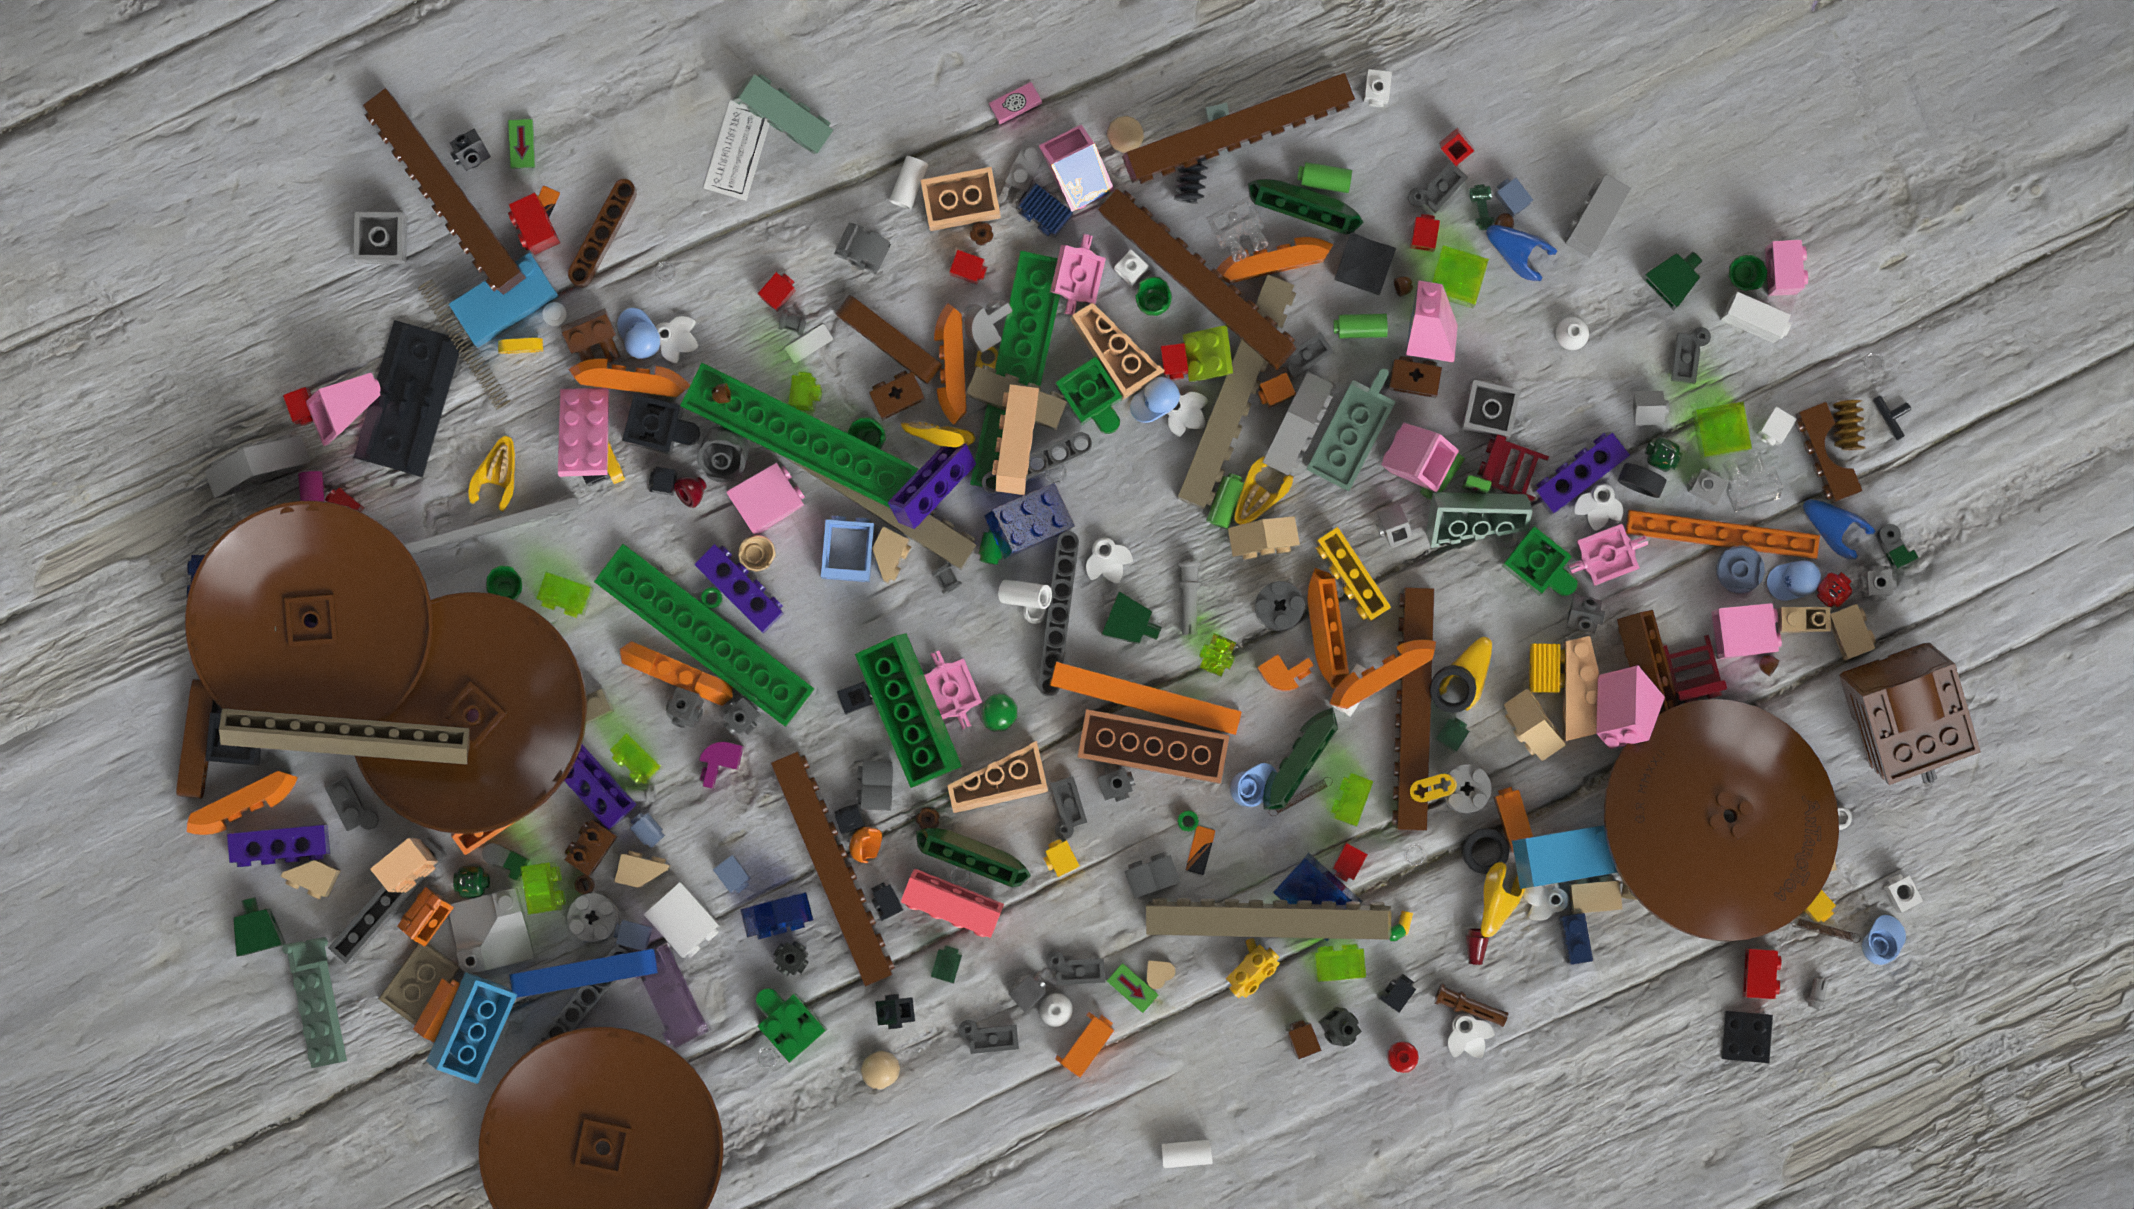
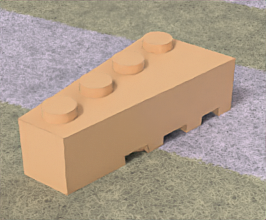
M1093 303L1072 315L1071 322L1092 355L1097 357L1121 394L1122 400L1146 386L1154 378L1163 375L1165 370L1131 341L1132 339L1124 334Z
M1010 384L1009 393L1004 392L1002 406L1007 408L1006 414L1000 416L999 429L1003 430L1002 438L997 437L996 452H1000L999 460H994L992 474L996 475L997 492L1025 495L1026 475L1028 474L1029 453L1032 445L1039 388Z
M1590 636L1563 643V649L1565 650V663L1563 664L1565 686L1563 688L1562 738L1564 742L1595 735L1597 732L1599 671Z
M1037 741L947 785L954 813L1048 792Z

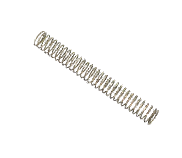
M427 281V282H425L424 284H422L421 286H419L418 289H419V291H422L421 295H424V294L428 295L431 291H433V290L436 289L437 287L433 288L432 290H430V291H428V292H426V293H423L426 289H428V288L430 287V286H428V287H426V288H424V289H421V288H423V287H425L426 285L429 284V283H428L429 281ZM440 290L437 291L436 293H434V294L428 296V297H425V296H424V299L428 298L426 302H431V301L434 302L437 298H435V299H433V300H430V301H428V300H429L432 296H434L435 294H437L438 292H440ZM439 301V302L433 304L434 306L431 308V310H435V311H434V314L440 315L443 311H445L446 309H448L450 306H448L447 308L443 309L442 311H439V312H437V313H435V312H436L438 309H440L442 306H444L445 304H447L448 302H446V303H444L443 305H441V306H439V307L433 309L438 303L441 302V301ZM446 313V314H444V315H442V316H439V317H438V315H437L436 318H440V319H439V322H442V321L445 322V321H447L449 318H451L452 316H454L455 314L451 315L450 317H448V318H446V319H444V320H441V319H442L444 316H446L448 313ZM455 318L454 320H452V321H450V322L444 324V325H446V326L444 327V330L448 329V330H447V332H448V331H449L451 328H453L455 325L459 324L460 322L454 324V325L451 326V327L446 328L450 323H452L453 321H455V320L458 319V318ZM457 328V329L451 331L452 333L449 335V337H453L451 341H456V340L459 341L461 338H463L464 336H466L467 333H466L465 335H463V336H461V337H459V338L453 340L457 335H459L460 333H462L463 331H465V329L462 330L461 332H459V333L453 335V336H451V335H452L456 330H458L459 328ZM467 338V339H465L464 341H462V342H460V343H457V344L454 343V345H458V346L456 347V349H460V348L463 349V348H465L467 345H469L470 343H472V341L469 342L468 344L462 346V347H459L462 343H464L466 340L469 339V338ZM473 345L472 347H470V348H468V349L462 351V352H464V353L461 355V357L466 356V357L464 358V361H467V360L471 361L474 357H476L477 355L480 354V353H478V354H476L475 356H473V357H471V358H469V359H466L469 355H471V354H472L473 352H475L476 350H474V351H472V352H470V353H468V354H466V355H464V354H465L468 350H470L471 348H473L475 345ZM480 357L479 359L471 362L472 364L469 366V368H477L479 365H481L483 362L471 367L475 362H477L483 357ZM487 365L481 367V368L478 369V370H475V371L472 370L471 372H476V373L474 374V376H478V375H476V374H477L480 370H482L484 367H486ZM490 368L480 374L483 375L485 372L490 370ZM488 374V375H486V376H484V377H482V378H480V379L484 380V379H485L486 377H488L490 374ZM492 377L482 383L479 382V384H483L481 388H485L487 386L490 387L498 380L492 382L489 385L484 386L487 382L494 378ZM498 384V385H496L495 387L489 389L490 391L486 394L487 396L491 395V396L489 397V400H491V399L496 400L499 396H501L502 394L505 393V392H503V393H501V394H499V395H497V396L491 398L494 394H496L498 391H500L501 389H503V388H500L499 390H497V391H495V392L489 394L493 389H495V388H496L497 386H499L500 384ZM509 399L498 406H496L499 403L498 401H492L491 403H496L494 407H497L496 410H498L499 408L509 403L511 400Z

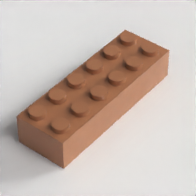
M1086 709L1077 758L1221 784L1230 735Z

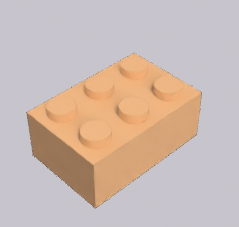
M992 167L920 180L930 231L1001 218Z
M408 838L370 868V870L388 892L406 893L416 885L415 880L418 877H426L436 869L434 865L438 861L421 839Z

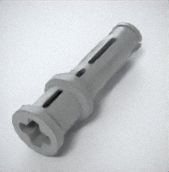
M1179 562V566L1182 569V580L1179 583V587L1183 589L1182 635H1189V625H1191V635H1198L1197 589L1201 587V583L1198 582V567L1201 566V562Z

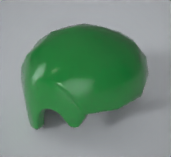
M1743 255L1732 261L1729 266L1728 277L1736 288L1743 291L1759 289L1767 280L1768 270L1765 263L1758 257Z
M1149 277L1142 280L1135 295L1136 303L1140 311L1146 315H1161L1169 309L1172 302V293L1168 283L1160 277Z
M859 418L852 422L848 430V434L880 450L886 440L884 427L873 418Z
M500 565L492 569L486 578V591L490 594L517 600L522 592V579L513 567Z
M994 694L981 706L980 720L985 728L993 732L1006 731L1014 724L1017 718L1018 707L1013 698L1008 695Z

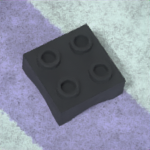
M1351 232L1334 280L1380 295L1396 248Z

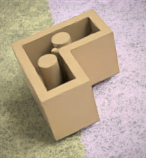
M1295 516L1262 519L1228 528L1233 557L1243 556V560L1257 558V553L1259 552L1261 556L1273 554L1275 550L1277 554L1291 552L1290 547L1300 545Z
M1528 688L1504 704L1508 712L1505 715L1506 719L1512 727H1516L1513 731L1515 736L1521 743L1526 742L1525 746L1532 756L1536 754L1543 761L1566 746L1560 732L1548 719L1539 701Z

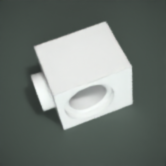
M1132 250L1114 267V271L1131 287L1148 270V265Z
M1775 407L1757 434L1762 436L1761 440L1766 444L1779 446L1797 419L1780 408Z
M1901 873L1888 879L1890 884L1884 886L1898 913H1902L1923 902L1910 875L1903 877ZM1900 885H1904L1908 891L1907 896L1903 899L1897 895V889Z

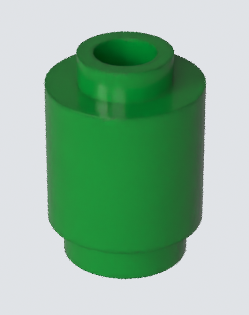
M989 528L988 532H983L978 553L980 555L979 561L998 565L999 560H1002L1007 537L1002 536L1003 531Z

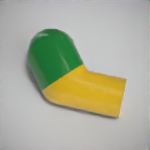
M1401 911L1399 923L1391 927V936L1389 938L1391 942L1398 941L1408 934L1413 913Z

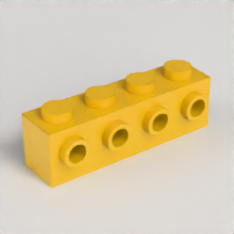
M1338 527L1316 541L1318 545L1315 548L1323 560L1327 558L1331 564V567H1329L1331 574L1336 580L1341 579L1345 585L1342 588L1343 592L1349 600L1352 598L1358 605L1355 609L1362 620L1367 618L1371 622L1391 608Z

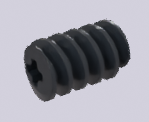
M1203 157L1198 159V164L1188 168H1184V166L1178 167V172L1183 175L1177 176L1176 181L1181 184L1177 185L1175 190L1180 194L1174 195V200L1197 204V199L1204 198L1205 195L1199 193L1198 190L1205 189L1206 186L1199 182L1200 180L1207 179V176L1201 174V171L1208 170V167L1203 165L1202 162L1209 160Z

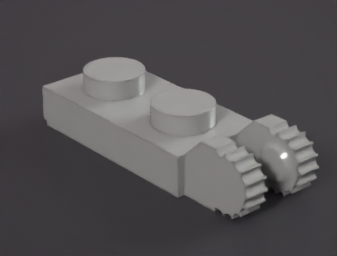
M1025 140L1005 180V186L998 201L1004 202L1010 188L1013 187L1019 191L1014 197L1011 207L1017 209V205L1022 200L1024 194H1027L1044 159L1038 145Z

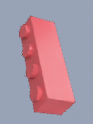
M915 868L901 899V903L906 904L910 909H919L935 919H944L951 922L955 927H964L973 931L978 936L991 938L1004 906L1001 902Z

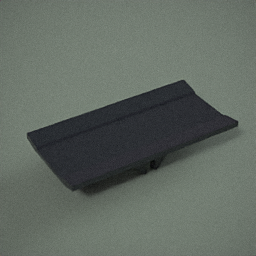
M394 320L377 376V381L380 385V396L368 406L353 458L423 478L460 355L459 351L461 348L456 349L458 345H454V343H460L464 341L463 339L457 342L451 341L453 337H449V335Z

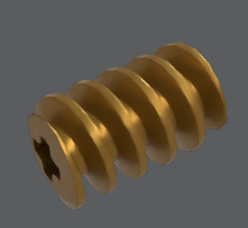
M1844 400L1832 405L1834 409L1840 410L1833 414L1834 418L1840 420L1835 422L1833 427L1841 429L1834 433V437L1841 439L1834 443L1835 447L1846 451L1866 449L1865 446L1858 444V442L1865 439L1864 436L1858 435V432L1865 430V427L1857 425L1858 422L1864 420V417L1857 416V413L1864 411V408L1857 406V403L1863 400Z

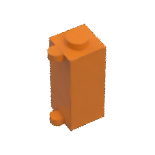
M1512 787L1498 790L1499 795L1493 798L1511 853L1514 852L1513 840L1531 838L1533 834L1519 790L1513 791Z
M443 978L441 979L415 1024L414 1031L423 1038L435 1042L460 986V982L454 979L451 982Z
M1088 1012L1086 1016L1091 1021L1064 1058L1058 1055L1055 1057V1060L1079 1078L1114 1032V1029L1111 1028L1113 1023L1103 1015L1098 1018Z

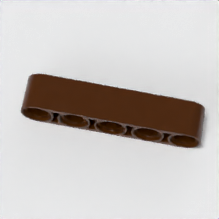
M620 179L614 184L568 271V278L576 287L584 288L591 283L637 197V190L630 180ZM624 186L631 187V193L627 197L619 195L620 189ZM612 207L620 209L619 215L615 218L608 216V211ZM601 228L609 230L608 236L604 239L597 238V231ZM590 249L597 250V256L593 260L585 258L586 252ZM578 270L586 272V277L582 281L574 280V274Z
M850 294L835 312V315L908 371L913 372L916 377L926 384H929L942 367L938 360Z
M193 679L190 687L176 788L177 796L202 799L205 792L209 761H205L210 712L216 713L217 707L216 701L207 692L200 679Z

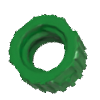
M708 587L701 594V601L709 609H715L723 602V595L717 588ZM709 593L717 595L715 603H708L707 595Z
M1184 811L1178 817V826H1180L1179 828L1182 831L1192 832L1199 825V817H1197L1195 812ZM1185 816H1191L1194 819L1192 826L1186 827L1183 824Z

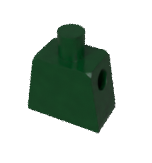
M1693 251L1685 259L1676 253L1646 273L1642 279L1674 311L1699 280L1700 276L1694 269L1702 263V259Z
M1119 592L1102 636L1140 644L1143 635L1157 640L1162 627L1149 622L1152 615L1151 610Z
M256 897L241 901L245 915L237 916L233 919L237 957L286 944L271 909L259 911Z

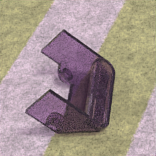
M665 943L654 949L658 973L638 976L636 979H642L666 1031L663 1032V1036L668 1046L673 1044L677 1048L712 1031L710 1026H707L670 949L672 946L669 943Z

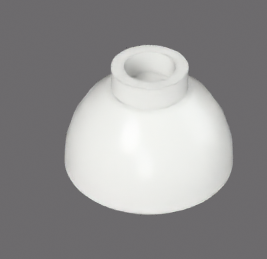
M1565 318L1556 328V339L1567 350H1578L1588 341L1589 328L1580 318Z
M1049 994L1040 1003V1017L1049 1026H1063L1072 1017V1003L1063 994Z

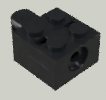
M634 394L622 441L628 445L672 455L675 442L690 446L694 445L699 441L701 432L695 423L681 420L683 408L680 405Z
M210 712L205 761L259 766L261 748L221 745L219 726L222 713Z

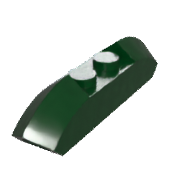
M1258 179L1248 183L1249 197L1255 205L1344 235L1351 232L1354 233L1364 223L1360 215L1353 208L1337 199L1279 180Z
M1333 708L1316 714L1299 730L1304 735L1302 738L1298 737L1294 742L1293 751L1289 757H1285L1279 765V772L1272 770L1267 779L1263 794L1264 810L1285 808L1338 730V723Z
M926 828L916 831L917 847L923 854L1012 888L1021 886L1031 877L1027 868L1017 858L1005 851L945 829Z

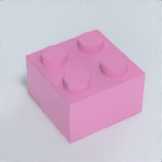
M1802 240L1773 241L1765 248L1766 268L1768 270V296L1796 295L1805 288V284H1808V271L1804 270L1803 261L1807 258L1806 246H1802Z

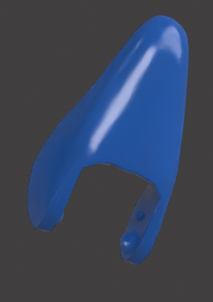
M1491 225L1486 231L1489 241L1520 277L1530 281L1542 280L1543 277L1539 272H1535L1528 267V256L1535 246L1545 250L1548 255H1556L1557 250L1539 236L1505 226Z
M1808 499L1803 504L1805 514L1826 543L1836 554L1844 558L1856 560L1858 557L1855 550L1849 549L1842 543V536L1852 523L1855 522L1860 528L1865 530L1866 534L1874 535L1876 532L1861 516L1832 504L1815 499Z

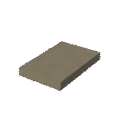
M418 943L378 999L415 1025L441 979L443 978L451 982L461 968L431 945L427 944L425 947Z

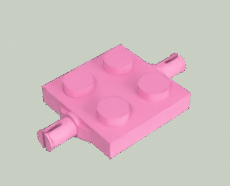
M1083 234L1080 248L1061 245L1050 292L1062 295L1068 300L1064 312L1068 315L1075 313L1077 302L1096 303L1106 258L1090 251L1093 236Z
M1623 524L1614 526L1576 541L1581 553V560L1568 564V568L1578 566L1570 570L1571 574L1585 569L1591 578L1593 586L1640 569L1635 557V550L1648 545V541L1638 544V542L1646 540L1645 535L1631 541L1626 535Z
M940 650L936 651L939 661L935 653H931L930 655L936 667L924 676L942 719L957 717L962 730L966 729L963 719L967 727L972 726L966 712L972 707L982 704V700L964 658L954 663H945Z

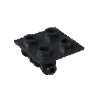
M1725 1011L1722 1059L1770 1064L1773 1015Z

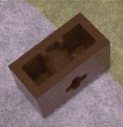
M1399 356V360L1394 359L1388 390L1436 398L1442 367L1437 366V362L1423 360V364L1413 362V358ZM1414 371H1418V376L1422 377L1417 382H1414L1413 377L1409 376Z
M903 371L895 375V380L887 384L885 381H882L872 386L873 391L869 392L882 421L925 401V397L913 372L907 373V371ZM893 389H897V391H903L902 393H900V399L896 400L895 397L890 398V396L893 394Z
M1302 1019L1289 1024L1291 1029L1286 1030L1297 1059H1302L1322 1051L1310 1022L1305 1023Z

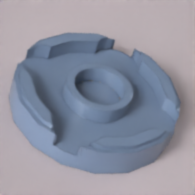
M1744 545L1732 546L1725 550L1718 558L1716 564V575L1721 585L1728 591L1737 594L1752 591L1762 582L1765 574L1764 562L1760 555L1754 549Z

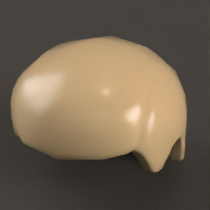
M1120 116L1110 122L1107 137L1115 150L1126 153L1141 146L1144 132L1141 124L1135 118Z
M752 535L745 538L737 553L740 563L747 570L755 572L768 568L776 556L774 544L767 537L761 535Z
M877 1051L870 1054L864 1059L861 1067L862 1079L869 1087L874 1089H883L890 1086L898 1079L900 1072L897 1058L892 1053L886 1051Z

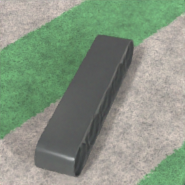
M1079 432L1029 454L1026 482L1087 455L1092 448L1091 437L1084 432ZM1078 438H1084L1087 440L1088 446L1084 450H1078L1074 446V442ZM1056 448H1062L1065 450L1066 456L1062 460H1056L1052 456V452ZM1041 458L1044 461V466L1040 470H1034L1030 466L1032 459ZM992 471L985 474L982 479L984 491L989 495L1002 493L997 492L996 489H989L986 486L987 480L991 477L996 478V475H993Z

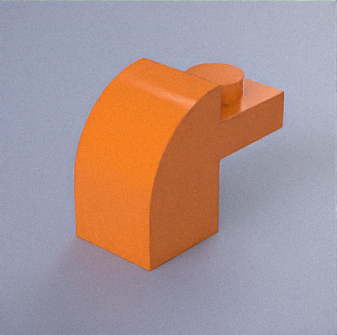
M1277 654L1258 666L1257 670L1271 688L1286 692L1298 688L1299 686L1294 678L1298 677L1299 680H1302L1312 673L1310 668L1314 665L1310 658H1307L1288 670Z

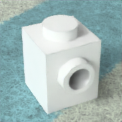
M1368 69L1364 102H1369V106L1383 107V104H1388L1392 72Z

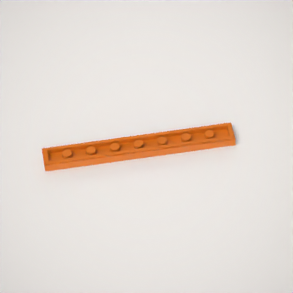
M1628 510L1625 530L1628 535H1645V537L1726 548L1744 545L1754 549L1756 552L1808 559L1818 558L1820 535L1636 510Z
M1055 662L1050 686L1233 735L1237 733L1242 713L1238 710Z

